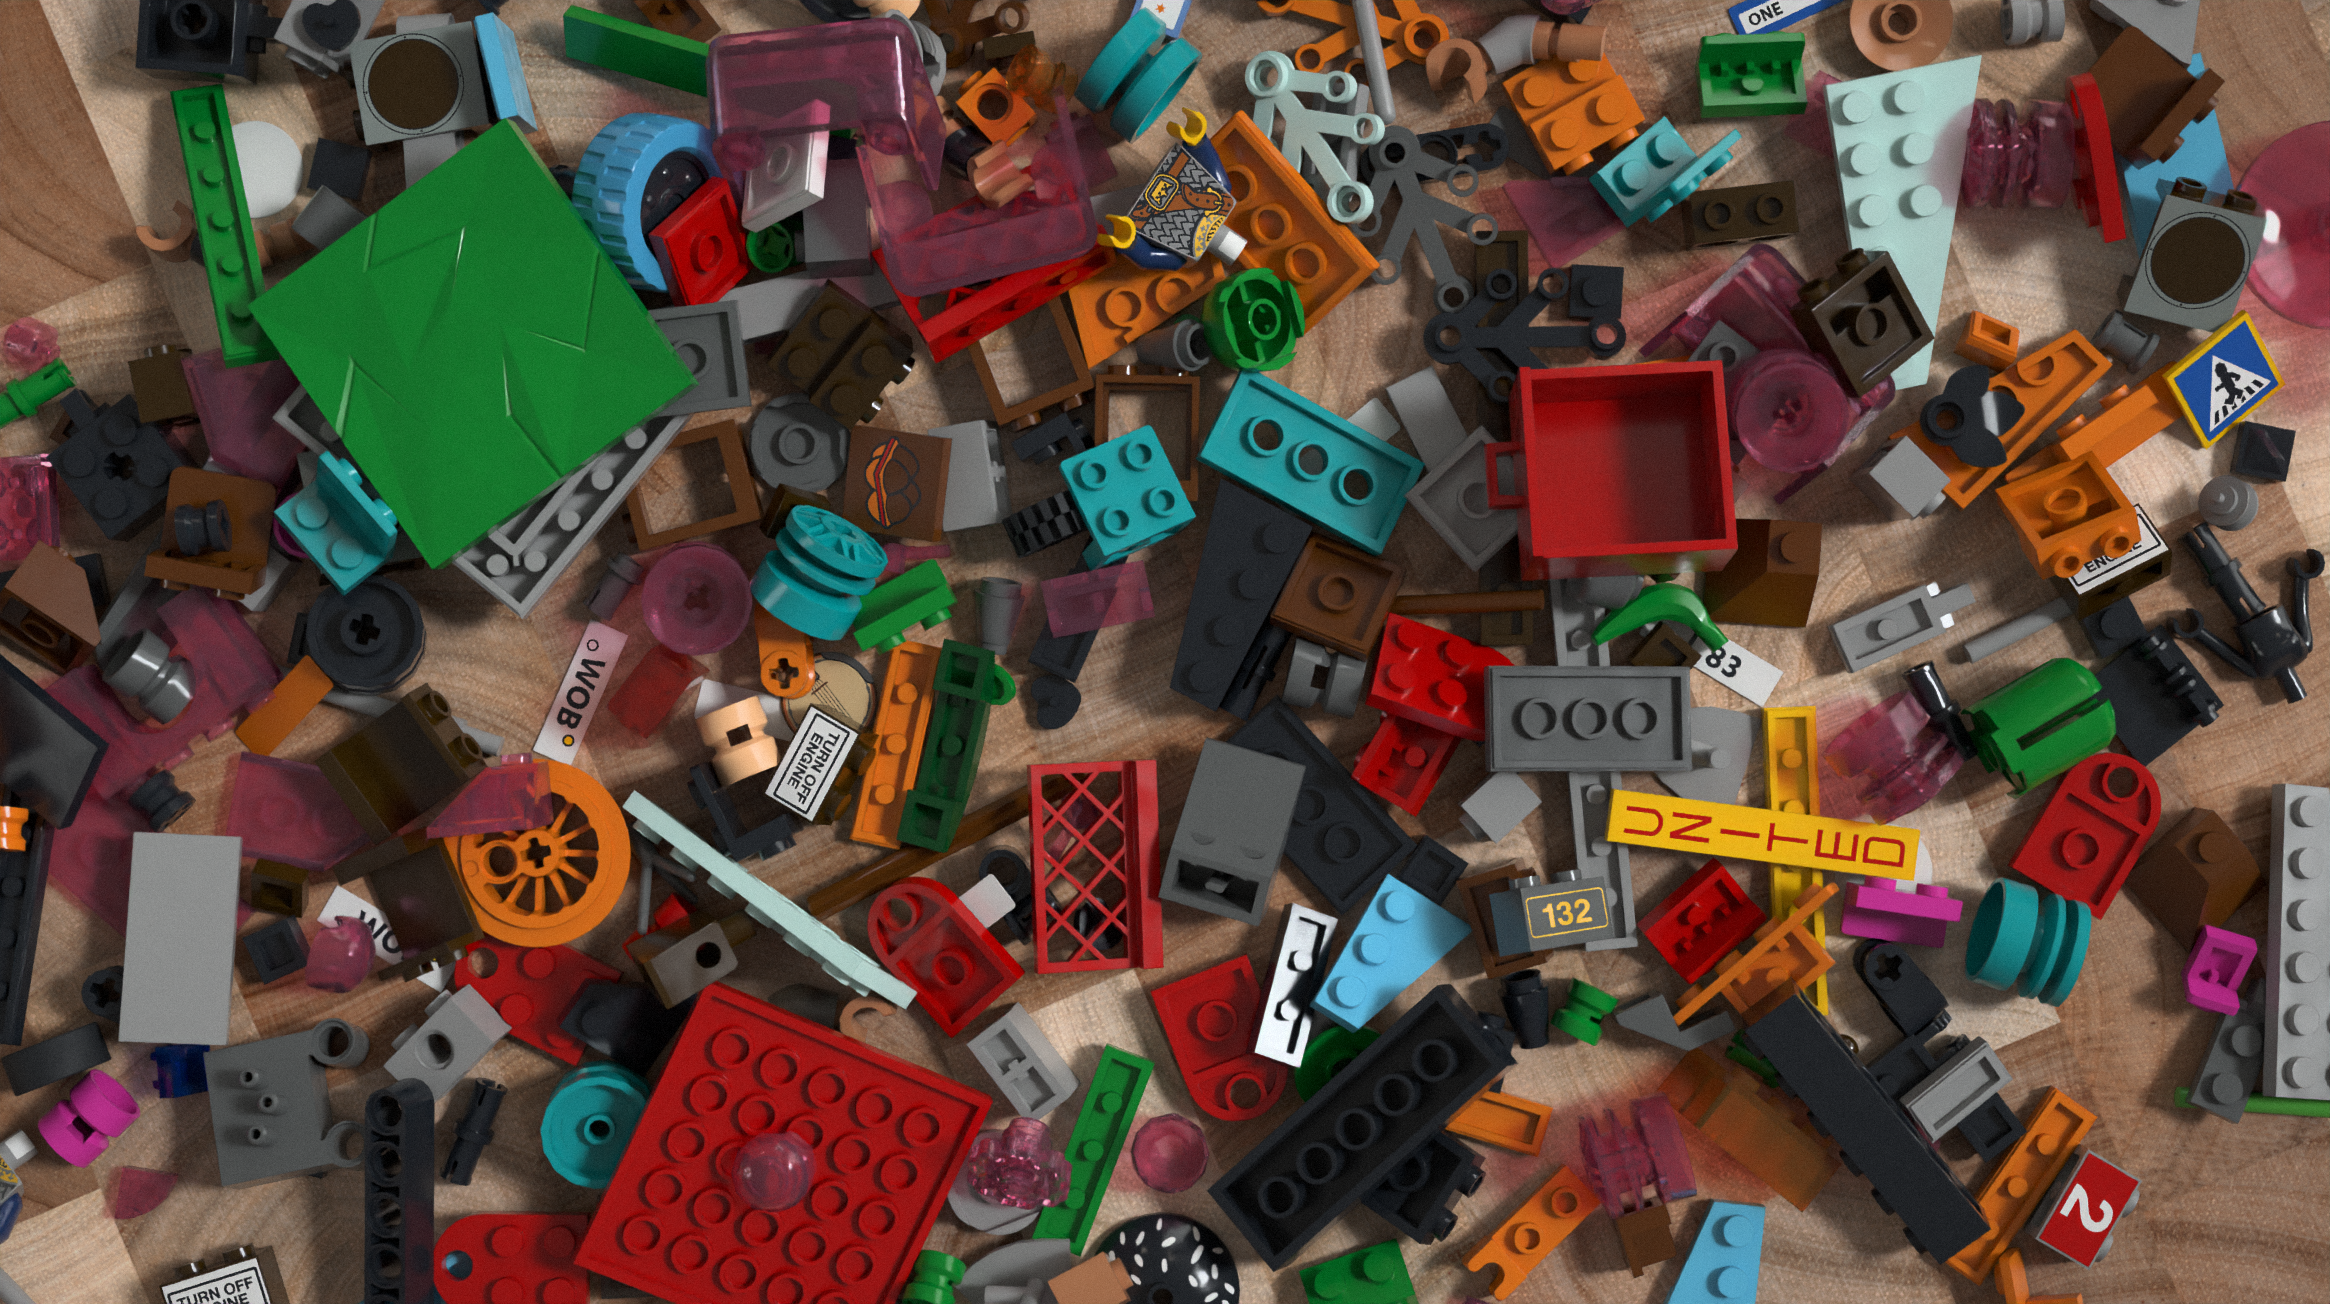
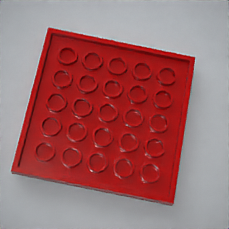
M715 981L698 992L573 1255V1264L675 1304H895L993 1100L989 1094Z

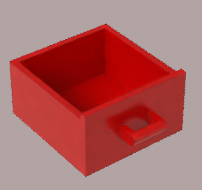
M1722 360L1550 369L1519 367L1509 394L1512 442L1485 444L1484 458L1488 509L1517 510L1521 581L1722 571L1738 550ZM1513 455L1515 495H1499L1496 458Z

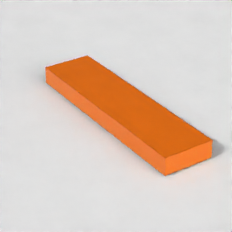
M906 640L905 643L890 651L873 732L879 735L873 746L876 749V755L871 766L863 774L849 839L898 850L901 849L903 841L896 840L908 789H914L936 692L932 688L942 650L941 647Z
M2050 1086L2023 1124L2027 1132L2007 1147L1974 1195L1975 1199L1985 1210L1991 1230L1945 1261V1263L1980 1286L2091 1128L2097 1116L2057 1088Z

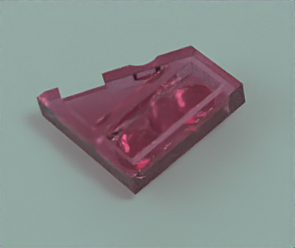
M1573 176L1552 177L1549 180L1523 182L1513 180L1502 186L1504 193L1528 230L1549 268L1559 269L1627 228L1589 181L1591 176L1575 178Z

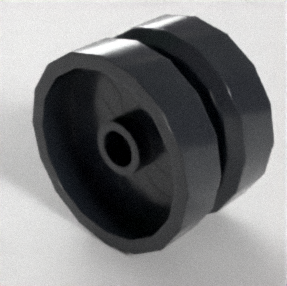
M371 574L345 596L333 584L322 591L308 613L306 638L314 661L334 685L351 694L377 696L397 690L414 677L425 658L427 633L418 604L407 590L385 576ZM373 629L378 633L379 637L377 640L369 638L368 645L360 644L358 638L363 630Z

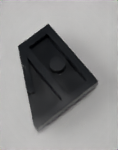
M585 978L556 1019V1022L563 1030L644 1077L689 1014L698 992L667 1010L649 991L645 982L630 981L626 984H616L608 979Z

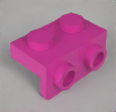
M1865 875L1864 884L1846 883L1840 931L1844 934L1941 948L1945 941L1947 921L1960 922L1963 901L1947 897V887L1917 883L1916 892L1896 889L1897 880Z

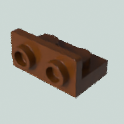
M1523 857L1513 859L1508 864L1459 878L1456 881L1488 980L1547 963L1554 955L1553 948L1501 957L1499 955L1489 894L1509 891L1508 880L1537 876L1533 867L1526 868Z

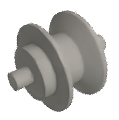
M2222 475L2213 478L2203 487L2199 496L2198 506L2202 517L2210 524L2225 531H2238L2253 521L2258 512L2259 500L2256 491L2249 484L2242 482L2234 476Z

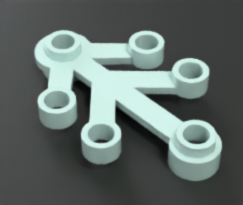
M1277 51L1259 53L1250 61L1245 71L1247 88L1256 98L1253 122L1279 150L1277 142L1271 137L1276 109L1278 108L1286 120L1281 154L1300 174L1305 149L1331 189L1327 197V207L1331 216L1344 223L1356 224L1364 221L1373 209L1374 200L1372 192L1365 184L1351 180L1321 133L1347 136L1359 144L1375 145L1384 136L1385 126L1382 119L1375 114L1366 112L1349 116L1305 109L1293 91L1321 93L1331 102L1344 104L1351 101L1356 95L1357 83L1355 78L1349 73L1337 70L1331 71L1328 74L1295 70L1292 61L1283 53ZM1275 68L1278 71V79L1276 84L1270 87L1267 82V76ZM1342 78L1345 82V89L1340 96H1336L1333 86L1337 79ZM1369 119L1372 122L1373 131L1369 137L1364 138L1361 134V126ZM1357 193L1360 196L1361 204L1357 211L1352 212L1349 208V199L1353 194Z

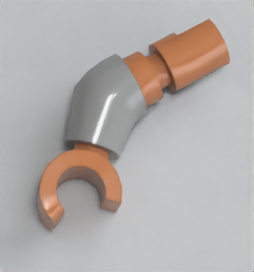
M1525 14L1506 17L1479 38L1475 45L1469 40L1457 38L1443 41L1431 49L1426 58V70L1431 91L1444 90L1446 84L1451 79L1463 76L1468 97L1473 104H1476L1483 98L1487 90V72L1496 76L1522 64H1536L1538 59L1551 60L1554 54L1558 55L1559 61L1579 63L1580 59L1601 61L1605 49L1607 27L1563 23L1561 28L1557 29L1555 22L1542 21L1540 15Z

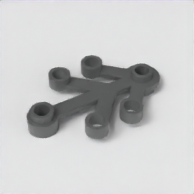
M1399 125L1385 127L1383 138L1377 144L1370 145L1369 158L1376 169L1369 186L1374 200L1372 213L1376 217V225L1369 230L1360 228L1357 223H1351V227L1356 234L1362 237L1373 236L1379 231L1382 224L1380 209L1395 180L1403 202L1382 252L1374 258L1377 262L1383 259L1391 260L1396 266V272L1391 277L1385 278L1380 276L1377 270H1375L1371 276L1377 283L1382 285H1389L1398 280L1402 270L1400 260L1415 228L1437 282L1433 290L1435 307L1441 313L1451 312L1459 314L1474 299V288L1468 278L1456 274L1434 220L1467 233L1469 239L1477 245H1487L1495 240L1498 234V223L1489 213L1480 212L1475 214L1424 193L1415 172L1447 183L1449 190L1459 197H1467L1473 194L1478 187L1479 177L1476 170L1470 165L1459 164L1456 166L1422 152L1417 136L1410 129ZM1396 142L1404 147L1405 156L1402 160L1392 162L1387 159L1385 148L1390 143ZM1459 171H1467L1473 177V184L1466 190H1460L1453 184L1454 175ZM1480 219L1489 221L1493 227L1492 233L1486 238H1479L1472 231L1473 224ZM1451 287L1460 289L1464 295L1463 301L1455 306L1447 304L1443 298L1444 292Z

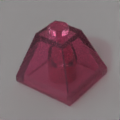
M532 752L500 755L501 765L486 767L427 827V837L439 838L535 829L554 823L548 761L533 762Z

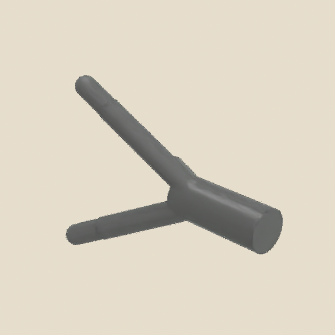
M632 822L626 825L629 832L630 847L641 864L637 932L640 935H644L648 930L652 872L656 871L691 905L698 903V897L678 877L688 882H693L696 880V874L660 856L652 842L632 827L635 823Z

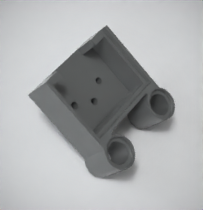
M328 1018L319 1022L313 1030L203 1053L222 1187L240 1190L339 1168L365 1171V1124L356 1121H342L333 1126L324 1066L325 1063L340 1069H352L359 1066L366 1059L370 1050V1041L367 1033L361 1027L339 1018ZM345 1031L349 1038L348 1047L342 1055L335 1057L331 1051V1042L338 1033ZM359 1132L364 1139V1148L357 1158L351 1160L346 1152V1144L353 1134Z

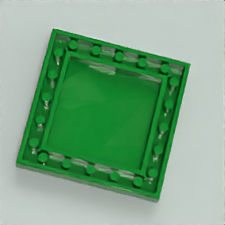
M507 118L495 124L377 212L366 218L247 305L250 312L331 427L341 438L343 444L386 505L394 513L398 522L432 570L444 569L700 385L620 270L595 238L586 222L582 219L518 125Z

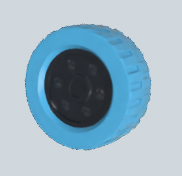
M635 112L619 117L602 128L587 147L579 167L555 164L549 168V171L586 222L595 238L610 256L631 288L669 293L648 234L712 176L727 179L737 207L735 172L723 143L704 125L675 116Z

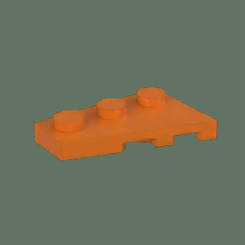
M1205 250L1198 262L1190 268L1182 267L1177 271L1141 270L1120 254L1116 255L1117 263L1068 290L1089 371L1138 340L1141 335L1149 333L1208 295L1214 285L1225 278L1221 260Z

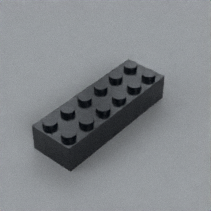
M1451 984L1437 985L1207 1191L1273 1272L1293 1263L1519 1063Z

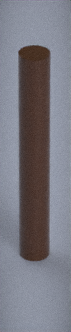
M1542 589L1396 596L1389 612L1399 616L1536 611L1544 609L1545 597Z

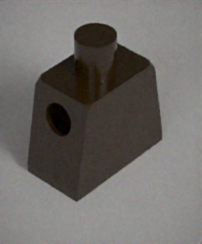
M743 908L718 921L705 909H701L628 944L626 947L647 988L668 1010L735 970L739 963L732 949L757 936V933ZM706 942L705 947L696 953L698 947Z

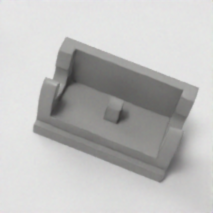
M977 420L927 429L928 435L952 438L943 531H963L1003 524L1002 520L1013 513L998 422Z
M1019 1002L1007 1009L992 1024L986 1025L966 1044L1029 1127L1067 1100L1081 1083Z

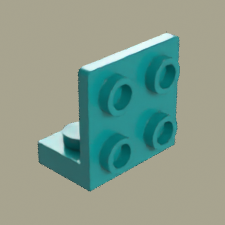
M1664 116L1591 176L1589 181L1627 228L1643 216L1651 223L1670 207L1676 206L1700 186L1698 183L1704 178L1710 177L1733 158L1728 149L1742 136L1734 129L1696 156Z
M1150 425L1141 427L1068 458L1059 465V471L1093 538V541L1082 553L1091 572L1181 533L1196 517Z
M326 450L318 457L316 480L275 510L274 518L338 591L345 596L393 558L398 533L395 525L398 523V520L381 499L376 498L372 501L359 487L363 483L362 479L346 459L341 458L336 461Z

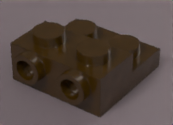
M1856 248L1846 252L1835 261L1838 271L1827 280L1821 277L1803 285L1797 291L1800 301L1788 310L1813 354L1825 355L1849 398H1861L1935 339L1889 252L1864 251L1863 248Z
M828 279L766 357V365L809 394V402L851 430L859 419L867 424L876 416L884 401L880 393L890 381L897 385L903 382L912 370L915 359L911 357L914 352L911 336Z

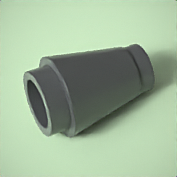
M1192 319L1183 320L1148 334H1143L1139 337L1136 344L1137 356L1143 364L1185 371L1200 369L1211 360L1213 354L1203 338L1204 324H1200Z
M981 577L980 588L974 589L977 647L995 651V655L1007 654V648L1025 600V596L1021 594V582L1001 577Z

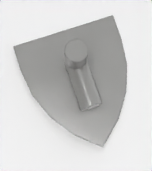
M1712 706L1691 708L1692 771L1654 773L1681 798L1734 805L1762 719L1738 711Z
M1041 1238L1019 1240L995 1248L974 1261L965 1270L961 1284L955 1287L972 1304H1059L1048 1281L1071 1269L1070 1239Z

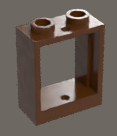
M1059 296L1047 303L1078 377L1077 381L1006 408L980 341L978 340L967 346L1001 429L1011 425L1013 433L1026 430L1042 422L1040 413L1058 406L1061 414L1076 410L1089 404L1088 394L1096 391L1095 384Z
M1107 366V374H1096L1095 447L1109 441L1110 391L1187 393L1185 480L1178 481L1189 503H1198L1199 461L1195 458L1199 452L1200 376H1190V371L1162 366L1159 367V375H1138V366Z
M730 419L681 432L663 452L664 454L718 439L737 512L653 534L639 482L626 497L630 513L622 515L625 532L630 544L638 543L640 551L651 552L762 522L765 514L740 421Z

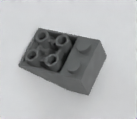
M1207 737L1171 846L1158 897L1259 926L1268 911L1306 766Z

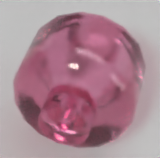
M33 317L19 318L12 323L4 335V355L12 364L28 371L36 372L46 366L47 363H51L56 357H59L60 347L56 344L58 331L54 326Z

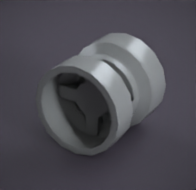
M2002 0L2000 25L2005 45H2022L2028 39L2035 36L2044 43L2061 41L2065 28L2064 1Z

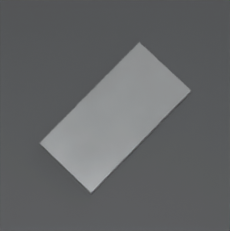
M134 832L118 1041L225 1046L229 1044L242 837Z

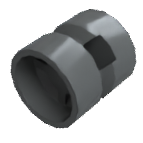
M144 627L132 635L114 655L103 673L102 680L126 698L138 695L140 708L164 725L175 718L194 697L204 680L205 672L180 654L169 657L170 646Z
M1297 637L1285 679L1281 703L1306 709L1318 703L1321 704L1324 713L1352 720L1367 661H1361L1339 651H1335L1333 654L1328 653L1326 646ZM1315 665L1328 667L1323 690L1310 687Z

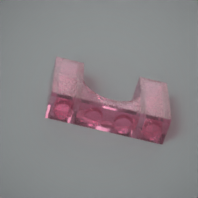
M193 585L192 590L183 591L157 609V612L189 657L196 678L195 696L192 705L185 717L172 728L161 729L151 727L134 718L123 706L110 685L102 680L103 675L95 664L74 668L44 689L110 744L92 781L104 801L120 795H124L129 800L133 793L162 767H165L169 772L191 759L195 755L191 747L204 738L211 743L236 727L232 721V718L245 709L250 714H253L277 697L273 690L285 676L234 602L230 599H223L212 595L213 588Z

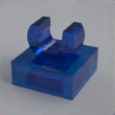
M172 1043L155 1047V1051L150 1054V1061H156L158 1080L152 1081L153 1087L159 1090L160 1099L178 1098L208 1091L203 1053L210 1051L209 1045Z

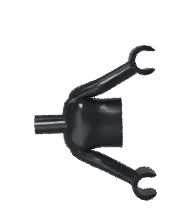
M2306 549V555L2310 560V568L2306 572L2301 570L2299 562L2294 557H2289L2286 561V571L2290 576L2294 577L2292 623L2283 603H2279L2260 611L2258 614L2251 615L2252 618L2241 624L2236 623L2232 626L2243 648L2245 657L2231 645L2204 628L2203 616L2193 608H2186V614L2190 619V627L2187 631L2183 632L2179 628L2178 621L2174 617L2167 618L2165 623L2166 630L2176 638L2194 639L2240 675L2248 679L2268 680L2276 678L2288 704L2297 702L2305 698L2307 693L2295 667L2307 658L2308 653L2313 650V635L2309 619L2310 579L2318 577L2323 572L2325 567L2324 556L2315 549Z

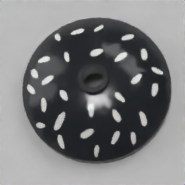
M1158 1212L1132 1218L1115 1228L1102 1241L1094 1254L1096 1256L1101 1252H1105L1111 1261L1119 1257L1123 1262L1134 1284L1126 1289L1131 1299L1126 1304H1157L1152 1296L1156 1290L1162 1288L1169 1290L1173 1296L1168 1304H1239V1276L1229 1249L1214 1231L1191 1217L1176 1213Z

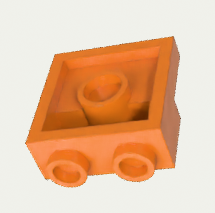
M1604 52L1601 61L1580 59L1579 63L1559 61L1558 55L1554 54L1551 60H1542L1501 84V88L1550 175L1561 169L1564 170L1567 176L1572 175L1594 162L1590 153L1604 145L1609 144L1611 150L1615 151L1640 136L1636 128L1646 120L1621 74L1616 75Z
M2093 451L2082 454L2072 461L2057 464L1995 489L1999 507L2018 533L2022 551L2042 580L2055 575L2061 578L2072 577L2083 568L2085 563L2105 555L2110 558L2122 557L2132 549L2135 543L2142 541L2136 509Z

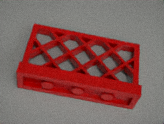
M1053 152L1023 168L1020 172L1022 174L1028 173L1034 181L1051 172L1058 183L1054 201L1029 197L1028 189L1007 203L1015 205L1008 227L983 222L987 206L975 195L872 252L874 261L921 336L935 364L1117 263L1114 247L1102 246L1096 240L1098 234L1108 235L1102 224L1099 225ZM1065 196L1071 205L1063 204ZM1024 207L1050 213L1044 234L1017 229ZM1059 215L1081 219L1087 231L1071 240L1053 236ZM951 227L969 230L963 252L937 247L941 233ZM979 232L1004 238L998 259L972 254ZM1018 240L1040 245L1036 259L1026 265L1007 262L1013 241ZM906 252L924 255L917 277L895 273L889 262ZM933 257L959 263L952 285L927 280ZM968 265L994 270L990 285L979 291L962 287ZM904 286L913 288L911 297ZM922 291L948 295L945 309L924 320L917 309Z
M1125 759L1117 761L1027 765L1034 973L1049 974L1127 968H1164L1161 898L1158 897L1161 888L1156 760ZM1117 771L1118 793L1105 807L1086 788L1100 772ZM1073 773H1088L1080 782L1071 775ZM1060 774L1074 788L1056 810L1042 798L1041 775ZM1080 795L1100 812L1082 834L1062 817ZM1118 806L1119 820L1112 814ZM1042 808L1050 815L1044 823ZM1106 819L1120 832V845L1108 859L1088 841ZM1056 822L1076 840L1058 861L1044 850L1043 838ZM1082 847L1102 864L1084 886L1064 869ZM1120 858L1121 872L1114 866ZM1044 861L1052 867L1046 875ZM1108 871L1121 882L1122 896L1110 910L1106 909L1090 893ZM1058 874L1078 892L1059 914L1046 902L1045 888ZM1084 899L1104 916L1086 938L1066 921ZM1121 910L1123 914V924L1116 918V916L1121 912ZM1046 913L1054 919L1048 927ZM1110 923L1123 934L1124 957L1105 958L1092 946L1093 942ZM1061 926L1079 943V946L1065 961L1048 962L1047 941ZM1086 950L1095 958L1079 960Z

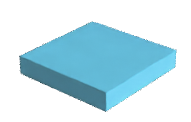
M493 12L476 16L473 22L498 119L507 118L514 121L523 134L538 131L513 31Z

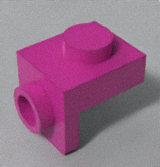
M2205 924L2181 971L2186 1001L2205 1012L2215 1013L2218 1011L2235 1016L2240 1007L2237 989L2258 951L2255 939Z

